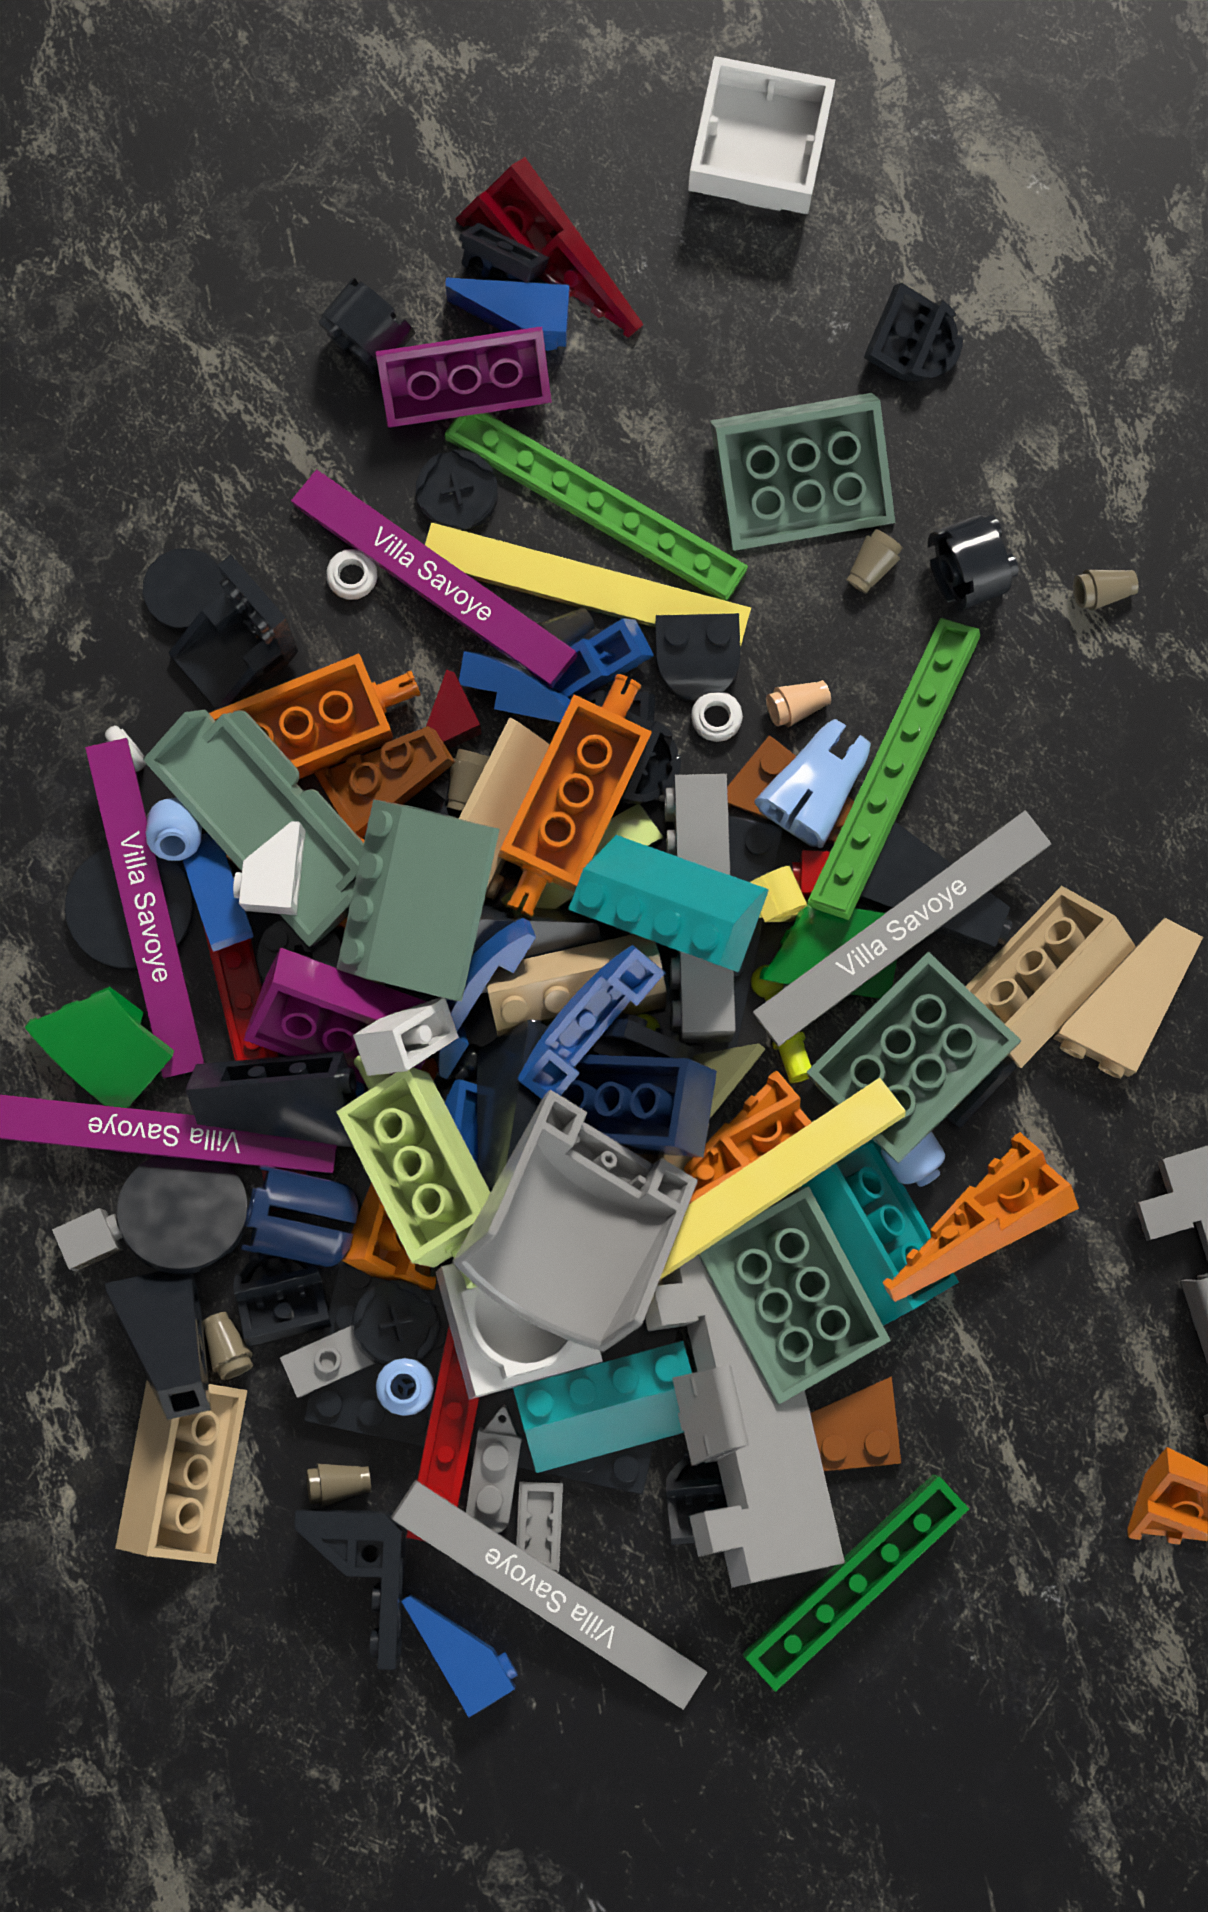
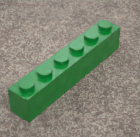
M932 1474L844 1557L845 1563L835 1565L742 1652V1655L776 1692L957 1522L969 1508L940 1476Z

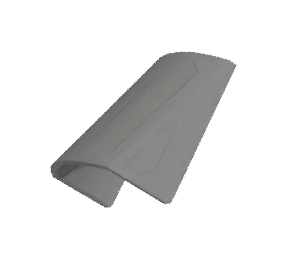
M549 1090L545 1093L455 1256L453 1263L489 1297L526 1321L572 1342L604 1352L643 1323L698 1180L663 1158H660L654 1164L643 1159L583 1122L587 1114L586 1111Z

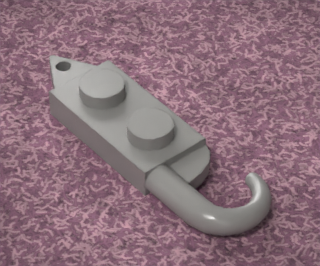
M506 1405L499 1409L485 1428L479 1427L466 1508L468 1515L496 1533L504 1530L510 1520L522 1434L517 1433ZM504 1415L506 1417V1420L501 1421L499 1419V1416Z

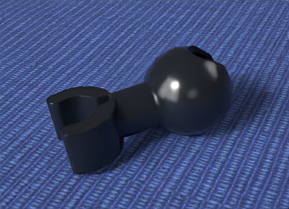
M469 1044L447 1079L439 1075L434 1078L433 1082L436 1087L448 1085L451 1082L454 1084L455 1080L459 1079L466 1081L468 1077H477V1054L474 1051L482 1047L477 1044Z

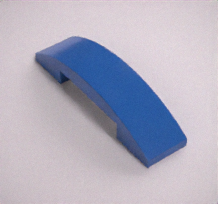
M521 918L506 926L486 941L471 958L462 1001L445 998L458 1038L435 1052L439 1076L445 1079L449 1077L469 1045L465 1029L461 1025L497 967L501 966L514 973L535 940L536 936L529 920Z
M633 945L622 951L593 975L559 1012L531 1052L518 1080L541 1099L549 1090L561 1096L579 1075L575 1068L576 1064L630 1001L638 1006L665 972Z

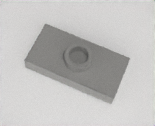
M352 1326L280 1357L297 1398L375 1364L359 1350L352 1335Z
M520 1481L516 1546L555 1572H559L563 1483Z

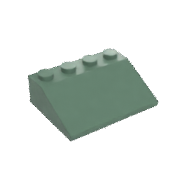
M873 393L710 420L716 465L733 551L895 523L881 403Z
M373 799L337 969L367 979L455 1001H462L500 829L412 806Z
M927 952L806 1073L811 1082L835 1106H838L878 1078H881L905 1109L906 1113L905 1117L873 1137L872 1140L899 1164L1021 1043V1039L933 955Z
M809 1186L797 1188L698 1254L777 1404L783 1403L891 1341Z

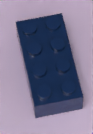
M584 1055L576 1064L575 1068L579 1075L561 1094V1097L587 1112L583 1122L634 1153L704 1157L717 1074L716 1070L683 1058Z

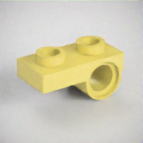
M790 866L781 867L750 882L769 889L759 918L763 917L765 922L794 921L799 911L807 906Z

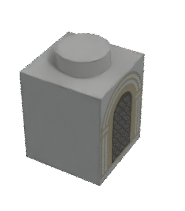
M101 1208L52 1229L66 1264L73 1271L83 1269L123 1250L119 1241L123 1237L120 1232L117 1216L115 1214L109 1216L107 1211Z

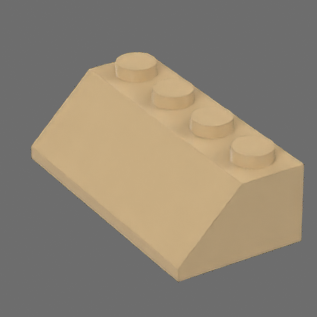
M509 718L459 819L500 829L484 903L487 897L494 900L503 884L504 877L499 875L506 860L498 857L500 848L550 746L546 741L512 718Z
M1061 886L965 987L1021 1039V1043L1008 1056L1015 1061L1018 1067L1022 1068L1136 946L1115 915Z
M632 934L523 959L514 973L498 966L486 985L497 1036L500 1037L525 1021L532 1019L543 1021L546 1026H549L569 1000L593 975L631 945L635 946L662 969L660 955L655 942ZM662 976L638 1006L630 1001L616 1019L622 1018L623 1014L636 1015L666 1008L664 976Z
M146 1381L116 1549L144 1556L216 1564L247 1390L209 1384L210 1411L167 1420L151 1386Z

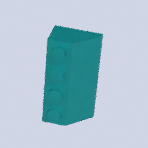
M615 835L583 868L568 910L739 972L769 889Z
M870 1139L800 1187L809 1186L884 1326L959 1283L953 1272L896 1302L891 1299L885 1290L883 1281L886 1278L893 1280L907 1264L906 1256L912 1249L919 1251L931 1238V1233L904 1185L898 1182L883 1159L882 1148Z
M680 1341L513 1387L536 1473L684 1433L681 1429L678 1415L680 1410L672 1379L673 1377L692 1373L684 1342Z

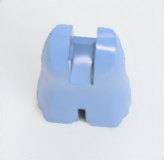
M836 719L828 722L814 735L796 758L770 782L754 802L763 815L811 847L822 848L870 752L871 743L860 735L855 743L848 748L843 760L832 754L830 750L833 746H836L842 732L846 728L845 724Z

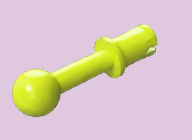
M769 965L758 967L751 977L753 991L758 996L765 998L766 1002L784 987L783 983L759 979L763 967H768ZM798 1032L779 1047L774 1042L772 1043L773 1049L779 1050L790 1083H798L809 1079L806 1072L812 1066L804 1047L803 1041L806 1037L803 1032Z

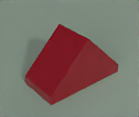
M446 670L426 727L428 726L436 730L448 750L482 733L480 723L455 673Z

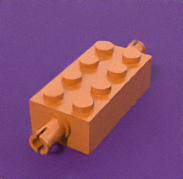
M356 654L209 714L216 721L222 714L233 713L239 710L247 712L298 769L300 779L313 774L316 770L333 766L345 761L349 757L363 754L394 740L384 714L387 713L386 708L413 697L421 696V693L411 670L406 674L376 685L375 681L371 683L360 654Z
M616 674L613 685L602 707L573 695L500 848L498 857L521 867L520 869L523 871L513 895L507 903L508 907L517 911L523 897L526 895L528 898L521 914L532 917L546 883L553 882L575 893L583 868L592 860L652 731L625 719L637 692L641 688L638 682L631 679L625 694H621L628 678L627 676Z

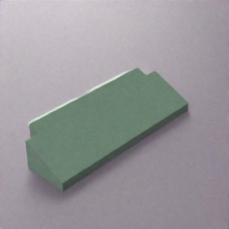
M206 710L184 712L143 760L241 871L243 869V861L290 822L301 823L306 832L297 915H280L309 947L315 946L348 917L364 843L319 792L313 789L303 791L296 784L299 780L298 769L247 712L239 710L233 713L222 714L216 721Z

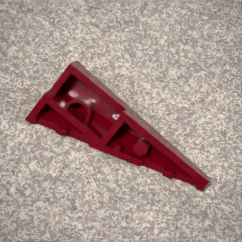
M526 157L512 164L486 191L479 194L455 218L463 227L468 225L473 227L480 223L549 257L545 272L538 277L548 284L569 285V297H576L592 308L590 311L598 318L605 317L624 330L623 335L629 338L644 325Z

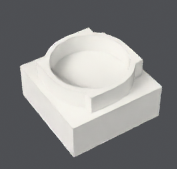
M714 56L690 168L688 191L734 199L744 204L778 211L784 209L808 214L835 80Z
M454 1263L442 1266L435 1272L469 1399L603 1362L600 1350L572 1342L526 1321L493 1300L478 1287L468 1289L459 1268Z

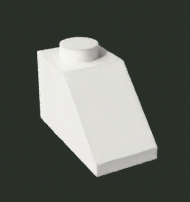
M290 822L243 861L242 873L236 872L233 894L234 898H239V904L245 911L297 915L306 832L300 822Z
M443 997L380 1018L353 1035L367 1076L408 1071L458 1038L446 999Z

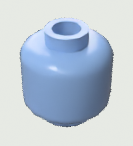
M167 798L156 803L147 816L146 843L151 852L159 858L168 861H180L189 858L197 851L202 835V826L177 798Z
M932 1131L899 1164L883 1149L881 1150L883 1159L898 1182L902 1184L916 1182L919 1187L929 1184L940 1175L938 1168L945 1159L944 1150Z
M408 1358L396 1359L385 1365L378 1374L376 1382L377 1397L382 1406L391 1413L401 1416L417 1414L425 1409L431 1401L434 1391L433 1377L429 1370L420 1362ZM410 1379L412 1383L406 1385L402 1380ZM398 1385L403 1387L402 1394L398 1390ZM415 1387L413 1393L407 1396L408 1389Z

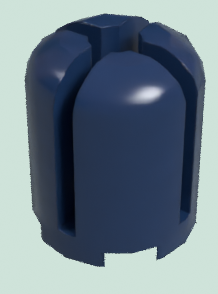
M260 1164L258 1170L266 1171L267 1173L263 1187L253 1188L246 1227L253 1228L250 1246L241 1244V1250L269 1254L325 1267L337 1265L349 1251L354 1234L295 1222L267 1214L270 1206L356 1224L358 1200L354 1190L344 1183Z

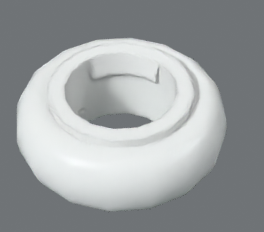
M344 550L337 553L330 560L326 570L327 582L330 589L339 597L347 600L360 599L368 595L374 588L377 581V567L373 561L358 550ZM354 564L360 566L364 571V576L358 583L346 584L341 581L340 572L344 567Z
M726 692L708 693L699 697L693 705L691 719L698 735L709 741L720 742L728 740L737 733L741 727L743 715L740 704L730 694ZM712 706H721L727 710L729 721L721 727L711 726L704 718L705 711Z
M117 726L108 728L105 732L106 742L128 738L135 771L142 770L146 764L143 760L145 756L123 729Z

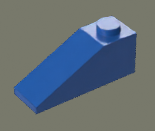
M446 278L447 301L503 332L542 326L546 351L555 350L558 346H567L569 285Z
M411 1594L402 1600L403 1605L468 1717H471L515 1689L512 1679L518 1676V1673L505 1652L498 1656L492 1646Z

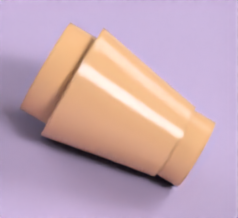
M823 680L776 687L774 693L766 696L768 713L776 726L785 725L790 727L824 706L831 704V694Z

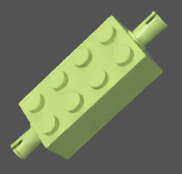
M357 1056L354 1064L358 1068L369 1091L338 1110L337 1114L411 1262L435 1268L453 1256L455 1258L489 1197L490 1191L430 1074L412 1067L408 1071L396 1072L393 1075L387 1073L367 1076L361 1056ZM461 1272L468 1289L477 1287Z

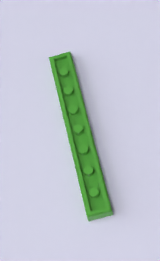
M487 413L455 417L445 433V440L463 450L478 454L491 467L717 599L729 601L748 570L746 564Z
M940 618L808 899L811 908L847 920L850 919L980 639L978 628Z

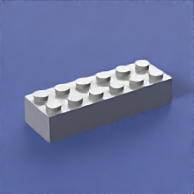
M727 774L675 775L673 788H666L665 822H673V830H667L666 853L730 875ZM677 950V958H671L670 990H678L679 1001H672L671 1031L680 1032L681 1043L731 1042L735 1033L733 970Z

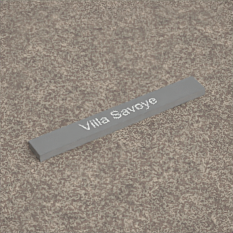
M1026 810L758 1007L752 1014L777 1047L781 1046L1048 848L1051 842Z
M417 1480L414 1481L391 1516L394 1521L681 1709L684 1710L705 1677L707 1671Z

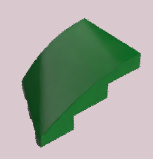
M806 900L807 906L797 914L795 924L786 931L780 941L782 947L768 967H763L759 979L790 985L886 913L854 908L850 919L847 920L811 908L808 900ZM897 960L851 994L881 999L892 988Z
M111 987L93 993L83 1001H74L66 1004L60 1010L39 1019L34 1017L25 1026V1029L43 1050L69 1076L104 1106L128 1108L169 1062L174 1053L171 1047L140 1025L144 1012Z

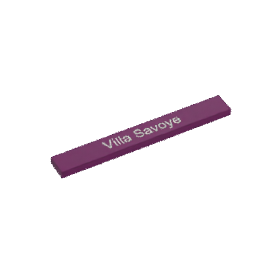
M316 469L291 500L294 507L352 548L364 554L376 565L550 688L555 686L577 658V652L319 470Z
M128 738L88 746L85 749L152 1033L174 1050L173 1057L161 1070L163 1078L193 1072L196 1064H204V1058L156 855L151 852L146 843L147 817Z
M0 1095V1139L259 1167L262 1164L278 1169L334 1174L337 1145L198 1125L194 1115Z

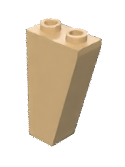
M1164 918L1056 1031L1053 1039L1062 1043L1060 1049L1079 1059H1083L1086 1055L1100 1062L1098 1068L1116 1078L1121 1079L1123 1075L1130 1077L1136 1073L1203 937Z

